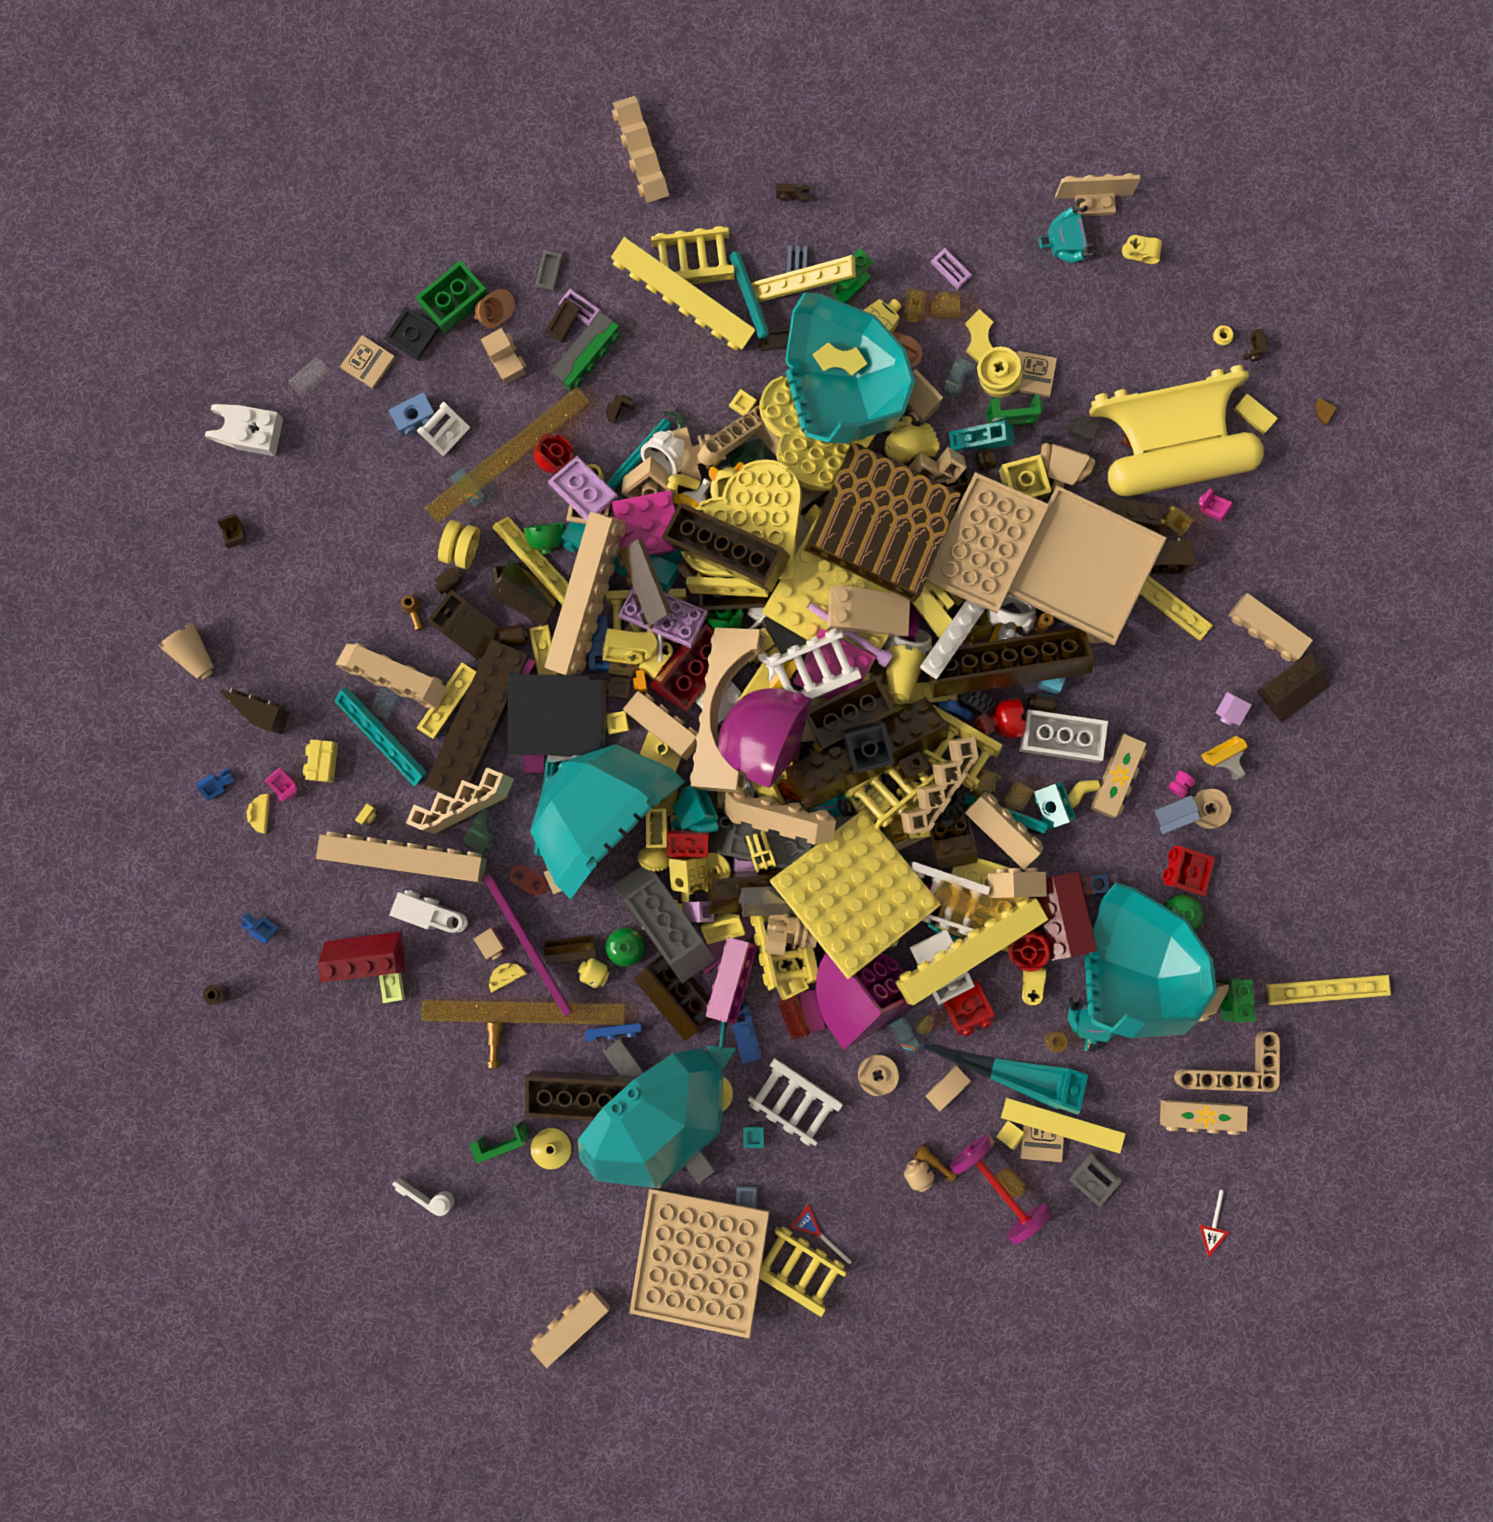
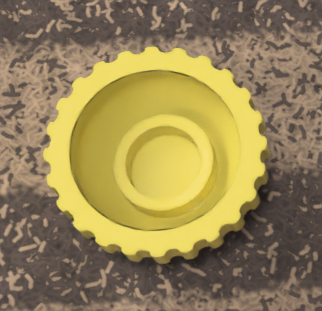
M644 846L638 853L639 865L649 871L667 869L669 867V859L672 858V856H667V848H646Z

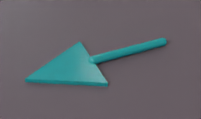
M723 1021L721 1022L719 1047L706 1046L709 1055L722 1070L736 1050V1048L723 1047L725 1022Z

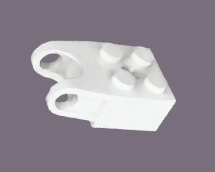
M215 404L211 406V410L214 413L225 418V423L219 430L206 431V438L236 448L237 450L270 456L276 455L283 418L277 412L240 405Z
M411 890L397 893L389 915L425 929L438 928L451 933L462 932L468 925L467 917L464 914L439 905V900L424 897L422 899L420 898V893ZM455 917L459 921V924L456 928L452 924V921Z

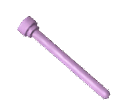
M814 603L809 604V610L827 622L828 613ZM843 632L844 635L876 656V659L879 661L878 663L884 668L894 655L889 650H880L857 633Z

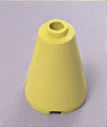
M900 645L887 649L894 654L886 665L889 698L895 704H904L909 701L922 670L920 666L925 660V655L922 651L913 647L912 650H907L906 646Z

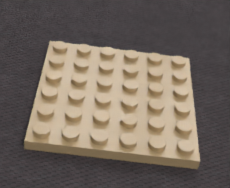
M650 1188L629 1313L750 1338L770 1211Z

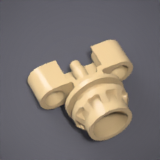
M687 427L672 431L674 437L685 442L683 464L680 469L681 474L695 478L702 483L698 464L701 463L698 459V453L706 440L713 435L705 434L704 439L699 435V444L692 446ZM726 455L717 462H715L713 464V467L717 466L721 461L726 460Z
M789 914L768 916L765 953L784 956L786 943H791L792 949H795L796 945H799V949L802 950L807 947H816L817 940L797 915L795 918L789 917Z

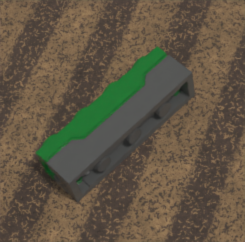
M600 312L551 370L553 378L566 386L570 391L574 387L578 388L583 382L582 378L584 375L592 372L598 358L602 359L606 355L608 346L611 343H616L619 339V326Z

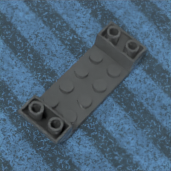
M718 813L717 816L719 819L716 822H720V819L722 817L728 816L726 814ZM732 821L725 822L724 826L732 825V830L725 831L723 828H718V831L713 832L709 852L753 861L745 836H750L755 853H758L753 834L757 833L765 851L766 848L761 836L762 830L752 828V824L746 822L736 824ZM769 829L768 832L765 831L771 851L773 852L776 867L787 868L816 846L807 843V839L797 836L796 839L779 835L780 832ZM769 854L764 855L766 861L771 860ZM761 857L756 858L757 863H762Z
M640 865L613 884L682 984L715 961L703 940L654 871L646 870Z

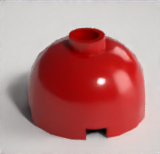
M547 433L537 442L534 448V458L536 464L544 472L557 474L574 459L572 453L574 449L569 440L562 435L557 434L555 436Z
M1018 698L1003 700L995 708L994 715H991L990 721L992 727H995L1001 736L1008 739L1024 736L1026 722L1021 717V714H1024L1021 701Z
M1031 930L1009 945L1008 954L1011 962L1015 963L1019 969L1033 972L1040 970L1047 963L1050 947L1048 940L1043 934L1036 930Z

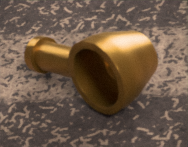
M411 594L404 596L401 600L402 610L411 615L415 631L424 629L418 614L421 609L420 599ZM412 600V604L407 606L406 602Z

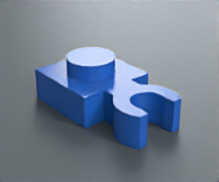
M950 699L948 702L939 701L938 708L950 715L972 721L974 716L973 712L959 706L960 703Z

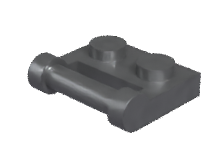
M1092 1151L1087 1153L1082 1162L1067 1178L1099 1207L1123 1180L1122 1177L1118 1174L1115 1175L1100 1162ZM1090 1164L1110 1180L1107 1186L1087 1169Z

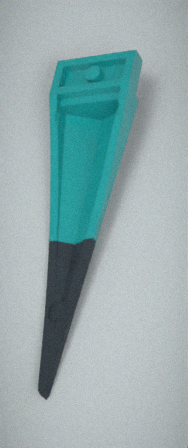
M931 1045L924 1046L930 1052L1055 1109L1060 1108L1077 1115L1081 1111L1088 1078L1087 1074L1069 1068L997 1059Z

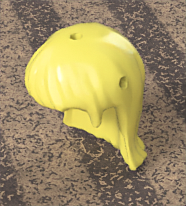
M924 423L918 427L904 425L895 428L886 438L884 451L890 460L893 457L901 463H907L916 458L920 452L926 456L935 457L940 449V442H938L936 432L933 431V427L930 424Z

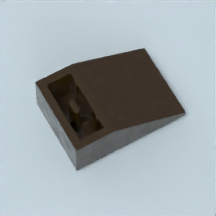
M450 590L427 620L431 626L476 660H479L486 651L491 639L494 640L501 629L453 590Z
M229 688L228 691L221 689L224 697L252 725L282 735L290 713L284 710L285 706L269 700L265 703L266 700L250 694L247 697V694Z
M955 801L949 802L947 806L954 804ZM966 805L962 814L959 813L958 818L953 816V820H950L949 817H946V821H944L941 816L940 819H936L935 825L930 830V838L938 870L977 863L978 851L969 817L965 814L967 810Z

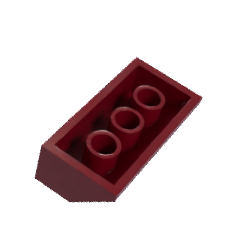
M707 624L702 625L691 648L680 645L650 684L663 698L684 711L690 708L706 687L705 677L709 669L708 657L712 650L711 637L714 634V631Z
M1080 871L1046 878L1047 896L1038 897V902L1048 918L1043 924L1050 947L1051 959L1058 960L1098 951Z
M402 931L325 941L318 961L320 983L406 972Z

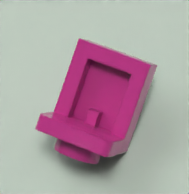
M1210 488L1199 499L1201 512L1221 522L1233 507L1232 502L1216 496Z
M281 767L265 779V782L275 791L282 802L285 799H291L297 793L296 782Z

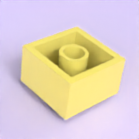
M1041 454L1003 464L999 469L1002 484L1038 500L1048 498L1051 493Z

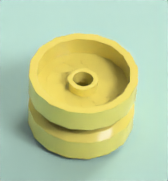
M995 347L986 351L979 359L977 370L980 385L987 394L992 397L1003 398L1017 391L1021 385L1023 375L1020 359L1014 351L1006 347Z
M451 519L441 537L438 550L439 561L447 564L455 561L457 567L468 569L474 560L478 548L480 529L471 525H467L464 528L463 523Z

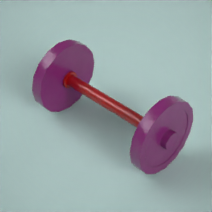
M989 1134L983 1135L966 1146L955 1157L949 1167L955 1174L964 1172L974 1164L978 1167L1018 1216L1019 1220L1010 1228L1006 1237L1013 1245L1019 1244L1035 1234L1051 1217L1052 1211L1046 1204H1041L1027 1213L1022 1210L982 1161L981 1158L995 1143Z

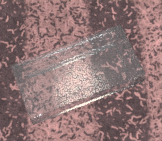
M316 356L294 375L288 383L301 397H304L331 371Z

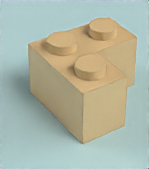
M502 328L481 339L488 356L505 385L526 374L524 371L526 365L522 357H517L514 353L517 349L509 333L505 334Z
M1021 868L996 869V873L988 874L989 898L1047 896L1046 872H1037V868H1025V872H1021Z

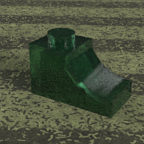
M486 808L478 812L462 840V844L481 854H484L485 851L489 853L494 844V841H492L493 835L489 834L486 827V818L489 810Z

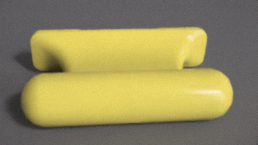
M1237 365L1230 368L1231 372L1225 375L1223 369L1214 370L1211 372L1212 376L1204 381L1127 395L1126 389L1116 391L1114 393L1115 396L1111 399H1108L1107 393L1095 396L1096 400L1091 402L1090 416L1106 417L1116 422L1127 435L1134 452L1133 456L1120 458L1110 466L1108 484L1112 491L1119 496L1129 497L1256 469L1261 464L1264 456V446L1260 438L1253 433L1246 432L1228 436L1225 421L1229 396L1235 388L1244 384L1249 378V372L1244 371L1242 365Z

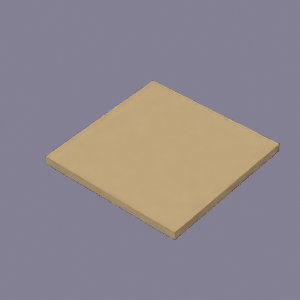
M1057 485L1048 502L1049 507L1007 594L1103 641L1115 645L1167 538Z

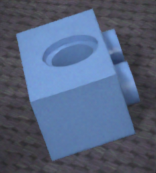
M424 392L388 410L402 436L415 433L417 428L424 426L435 414ZM412 413H418V416L415 419H410V415Z

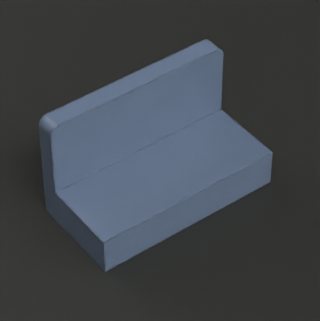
M1188 796L1155 810L1161 825L1159 828L1162 834L1202 818L1193 796Z

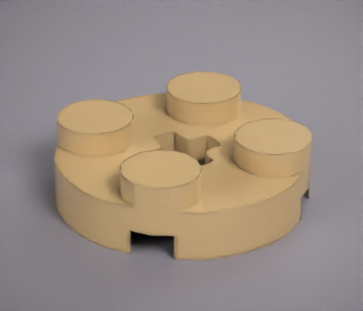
M1206 789L1199 791L1193 796L1202 815L1201 819L1194 821L1198 826L1212 829L1228 821L1231 815V805H1229L1227 796L1217 789ZM1211 803L1213 804L1212 808L1215 809V812H1210L1208 814L1205 807L1209 806Z
M871 1055L860 1064L858 1080L861 1087L870 1095H885L895 1089L899 1080L898 1070L895 1063L889 1057ZM882 1070L883 1079L874 1080L873 1072Z

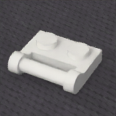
M443 402L433 417L417 430L442 456L470 428ZM445 414H448L450 418L432 437L429 434L431 429Z

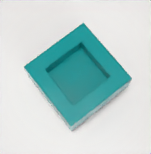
M743 1126V1148H764V1126Z

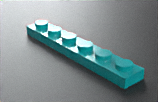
M347 686L341 689L334 702L414 787L419 785L427 774L423 767Z

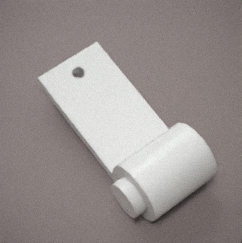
M398 1178L392 1184L396 1187L395 1190L403 1196L408 1195L437 1216L445 1215L454 1205V1197L447 1191L439 1192L431 1200L401 1178Z

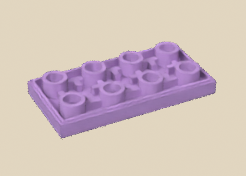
M632 587L618 615L619 618L691 648L708 615V611L663 593L671 612L672 621L649 629L648 624L644 625L640 614L643 611L641 606L637 607L632 595L636 593Z

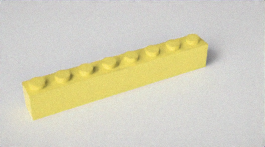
M624 237L611 256L615 267L621 271L625 268L630 272L629 276L638 283L640 280L647 284L646 288L654 294L656 292L662 294V299L671 306L673 303L679 306L678 311L687 317L691 315L696 318L694 322L702 328H705V326L709 327L712 330V335L719 340L722 337L728 341L727 345L733 350L737 351L740 349L742 351L755 332L753 327Z
M1025 897L1019 900L1016 907L1003 910L1000 913L1001 916L997 919L991 918L984 923L985 926L981 929H973L967 933L968 937L965 939H958L950 944L951 947L946 951L943 949L934 954L935 958L930 961H922L914 971H907L900 975V980L895 983L907 1004L915 1005L1046 922L1048 918L1037 899Z

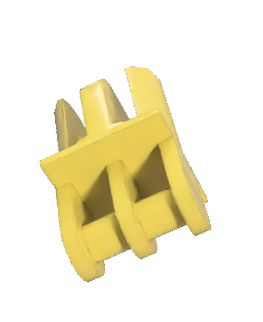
M761 831L766 848L765 851L758 834H753L758 853H755L750 836H745L757 873L760 869L765 868L767 870L772 865L776 867L773 852L771 851L765 831ZM769 854L771 860L766 861L764 855ZM761 857L762 863L757 864L756 858Z

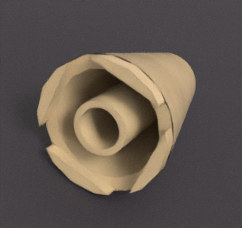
M189 623L185 625L186 629L184 631H175L163 640L159 647L197 679L201 677L204 680L213 673L211 670L214 666L195 625Z

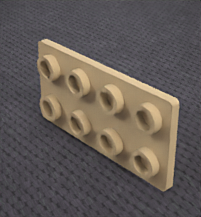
M1133 173L1123 176L1108 174L1103 177L1088 175L1082 178L1068 176L1061 180L1055 194V199L1075 198V202L1079 198L1085 199L1080 204V208L1087 205L1088 209L1085 212L1078 211V214H1081V216L1115 215V196L1133 195L1141 178L1140 175H1134Z

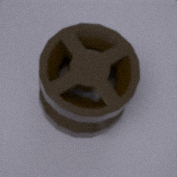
M992 448L986 452H976L979 471H983L988 467L991 469L996 468V458Z

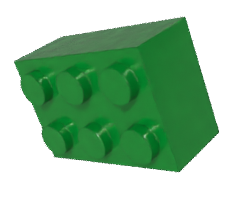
M460 260L415 298L420 307L441 331L446 334L475 310L477 302L487 296L488 293L486 288Z

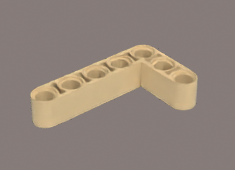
M756 406L707 439L698 453V459L702 464L710 466L754 435L776 455L780 437L768 429L761 417L760 406Z
M1265 1030L1260 1031L1256 1035L1255 1071L1179 1069L1174 1076L1175 1082L1186 1089L1275 1091L1280 1083L1279 1037L1274 1032ZM1269 1035L1271 1042L1266 1046L1264 1038ZM1266 1056H1269L1271 1059V1062L1268 1066H1265L1264 1064V1058ZM1188 1073L1190 1079L1188 1083L1183 1084L1182 1076ZM1208 1074L1210 1081L1204 1085L1202 1078ZM1229 1075L1230 1082L1229 1084L1224 1085L1223 1078L1224 1076ZM1246 1076H1249L1250 1083L1247 1086H1245L1243 1084V1079ZM1269 1076L1271 1082L1265 1087L1264 1079Z

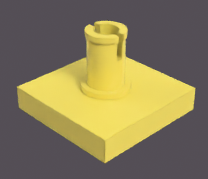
M648 731L640 755L670 767L676 772L682 757Z

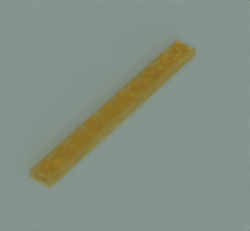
M576 387L428 504L425 510L437 524L441 523L535 448L543 435L555 432L589 405L590 401Z
M422 1000L421 1021L624 1025L625 1004L568 1003L573 1014L565 1017L556 1002Z

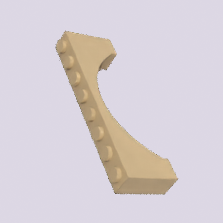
M715 628L714 634L711 637L712 650L708 657L709 669L705 677L706 689L702 696L703 709L699 716L700 729L696 736L697 748L693 755L694 768L690 775L691 786L698 790L744 794L747 773L741 770L736 771L723 758L718 748V710L724 691L734 675L750 660L765 651L767 635L759 629Z

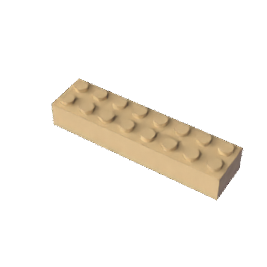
M589 513L544 668L564 675H577L584 671L586 667L585 659L592 647V635L596 632L598 626L597 618L603 610V598L609 590L608 581L614 573V561L620 553L621 547L619 544L626 532V521L606 514Z
M328 831L326 835L319 836L316 859L484 883L483 876H485L487 859L482 858L483 854L467 852V855H462L463 851L447 849L446 853L442 852L443 848L427 846L425 850L423 845L407 843V846L404 847L402 842L387 840V843L383 844L382 839L367 837V840L363 841L364 837L347 834L346 838H343L344 834Z

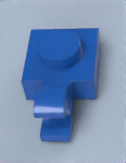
M226 768L218 777L211 774L197 782L196 788L209 801L225 791L224 786L234 781L233 773L229 768Z
M249 913L242 917L243 922L240 924L242 928L250 929L249 934L264 944H267L279 929L278 926L264 917L257 920Z

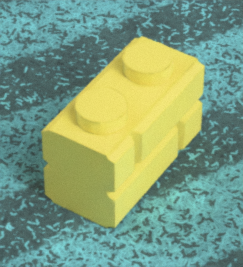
M310 740V744L306 746L308 763L304 764L303 775L306 776V780L334 782L338 743Z

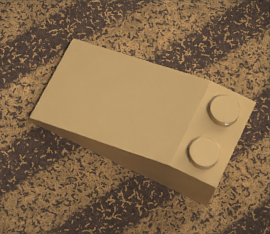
M832 585L828 598L827 631L842 629V632L908 636L910 600L896 593Z

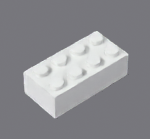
M1035 710L1024 712L1023 720L1026 722L1024 736L1020 739L1019 752L1094 763L1103 761L1108 721Z

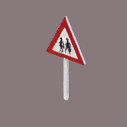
M1223 1190L1219 1191L1212 1227L1199 1224L1208 1258L1230 1232L1216 1228L1224 1193Z

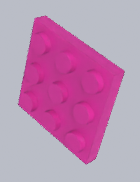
M671 490L612 502L615 518L626 521V532L620 541L621 550L635 540L642 538L648 556L678 551L661 538L675 513Z
M820 628L816 637L818 639L826 636L825 633L828 631ZM839 638L850 666H853V668L858 666L861 678L819 696L829 700L862 683L875 656ZM832 643L820 646L831 674L836 676L842 673V667ZM811 650L807 653L803 662L812 682L816 684L823 681V675ZM798 671L792 682L804 688V682Z

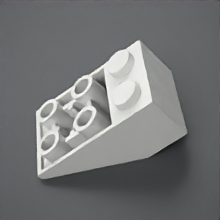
M945 929L910 947L917 964L922 961H930L935 958L934 954L936 952L949 949L953 941ZM967 971L932 993L939 1005L975 986Z

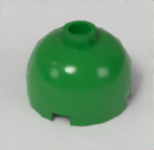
M561 522L533 525L524 528L526 542L534 550H541V554L552 553L553 548L558 547L562 543L561 536L564 533V528Z
M709 610L705 620L713 631L715 628L739 629L744 621V610Z
M1184 894L1175 895L1165 902L1164 906L1185 918L1194 931L1202 924L1204 918L1203 908L1199 901L1192 896Z
M632 927L616 929L609 935L606 941L608 958L620 967L636 965L642 960L646 952L644 937Z

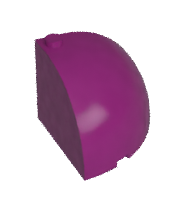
M778 688L760 689L743 696L730 709L721 726L718 736V748L721 755L736 771L742 770L747 773L746 778L770 788L798 756L811 698L806 697L800 692Z
M882 952L849 979L846 978L827 953L820 963L816 979L818 1005L826 1025L844 1050L871 1036L912 1006L907 1004L895 983L900 980V975L905 973V971L899 967V962Z

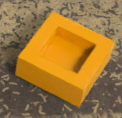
M637 670V677L633 678L635 690L639 689V692L644 695L647 693L644 670Z

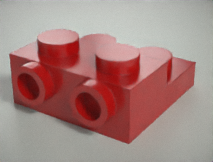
M1173 846V849L1167 855L1169 860L1168 868L1162 874L1164 885L1200 896H1206L1215 857L1185 847Z
M978 980L973 981L975 987L943 1002L958 1036H970L975 1032L974 1029L980 1026L982 1029L988 1028L993 1025L992 1021L995 1020V1014Z

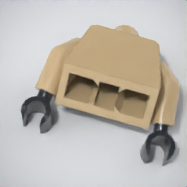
M1045 434L1042 435L1041 458L1047 477L1054 479L1051 486L1052 491L1055 490L1057 485L1064 488L1065 483L1074 485L1075 482H1081L1091 474L1096 463L1095 461L1101 455L1100 452L1096 456L1092 455L1093 448L1087 454L1052 443L1053 435H1051L1049 441L1044 439Z

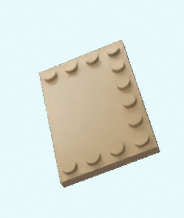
M975 472L943 537L926 582L998 614L1049 504Z

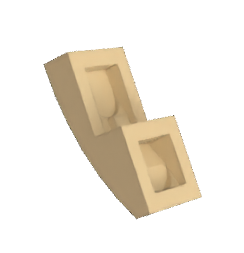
M955 1066L925 1097L938 1111H941L963 1090L970 1080Z

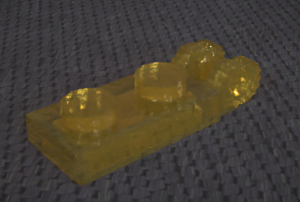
M944 880L941 881L934 893L933 898L941 904L980 925L984 921L972 914L974 908L976 907L984 914H989L990 909L978 903V900Z

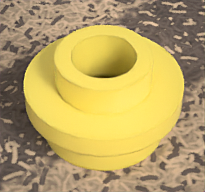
M1219 326L1213 333V339L1218 345H1228L1233 339V331L1228 326ZM1221 333L1225 334V339L1220 337Z

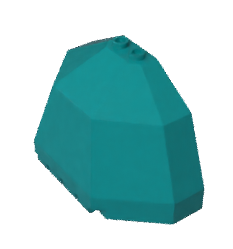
M803 293L792 311L785 358L787 366L791 368L786 371L793 400L795 401L794 405L799 417L801 431L805 432L806 437L828 443L848 444L893 429L905 413L915 384V377L912 373L906 349L875 315L823 294ZM827 343L841 351H848L857 347L867 364L853 375H849L845 370L838 367H832L823 371L812 354Z
M615 744L571 758L570 760L565 759L558 766L559 770L554 775L551 773L546 777L530 832L556 886L573 902L576 900L574 895L590 873L597 867V861L600 862L609 853L604 846L608 844L613 849L624 837L619 830L622 828L628 833L639 822L634 817L635 814L642 819L652 809L651 806H656L679 787H686V782L670 767Z
M1115 883L1102 898L1092 927L1098 951L1089 953L1090 955L1085 956L1088 1018L1091 1019V1024L1129 1038L1185 1035L1199 1021L1217 993L1213 959L1185 918L1137 889Z
M703 1048L671 1054L635 1078L601 1109L578 1139L579 1159L596 1181L657 1189L664 1186L675 1173H678L686 1166L691 1159L698 1155L720 1133L723 1118L724 1071Z

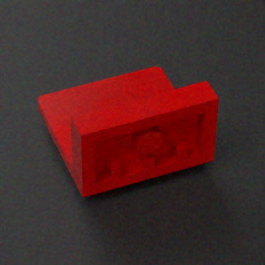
M667 832V856H672L676 859L683 857L702 859L708 857V832Z

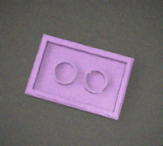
M578 456L548 481V484L586 521L590 512L602 513L618 498V495Z

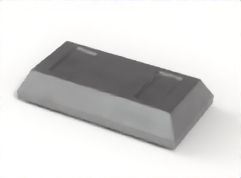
M543 250L535 287L554 291L563 254Z

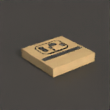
M362 335L340 368L374 390L395 360V356Z
M1018 351L1017 356L1020 359L1023 378L1016 392L1032 395L1039 394V396L1049 398L1057 358Z
M1022 1124V1131L1025 1133V1136L1021 1140V1159L1062 1162L1063 1136Z

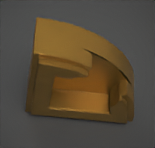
M1321 398L1317 399L1315 409L1319 422L1325 426L1337 407Z

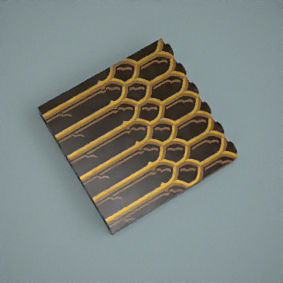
M851 442L804 551L915 602L921 595L961 494L951 487L941 485L932 478H927L915 470L902 466L897 461H891L880 453L872 452L861 444Z

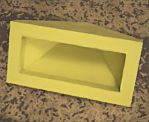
M731 913L719 914L714 917V922H705L701 925L707 944L727 940L728 937L735 938L745 935L740 916Z

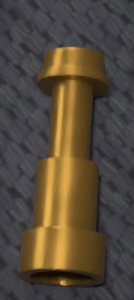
M1043 613L1040 617L1036 618L1033 631L1038 634L1046 632L1054 621L1053 616Z
M487 1022L486 1031H488V1045H490V1060L486 1062L487 1067L499 1068L501 1061L498 1060V1045H500L503 1022Z
M921 1144L914 1153L913 1157L919 1162L925 1161L930 1168L937 1169L946 1176V1181L951 1183L956 1178L957 1174L942 1164L940 1159L932 1154L924 1144Z

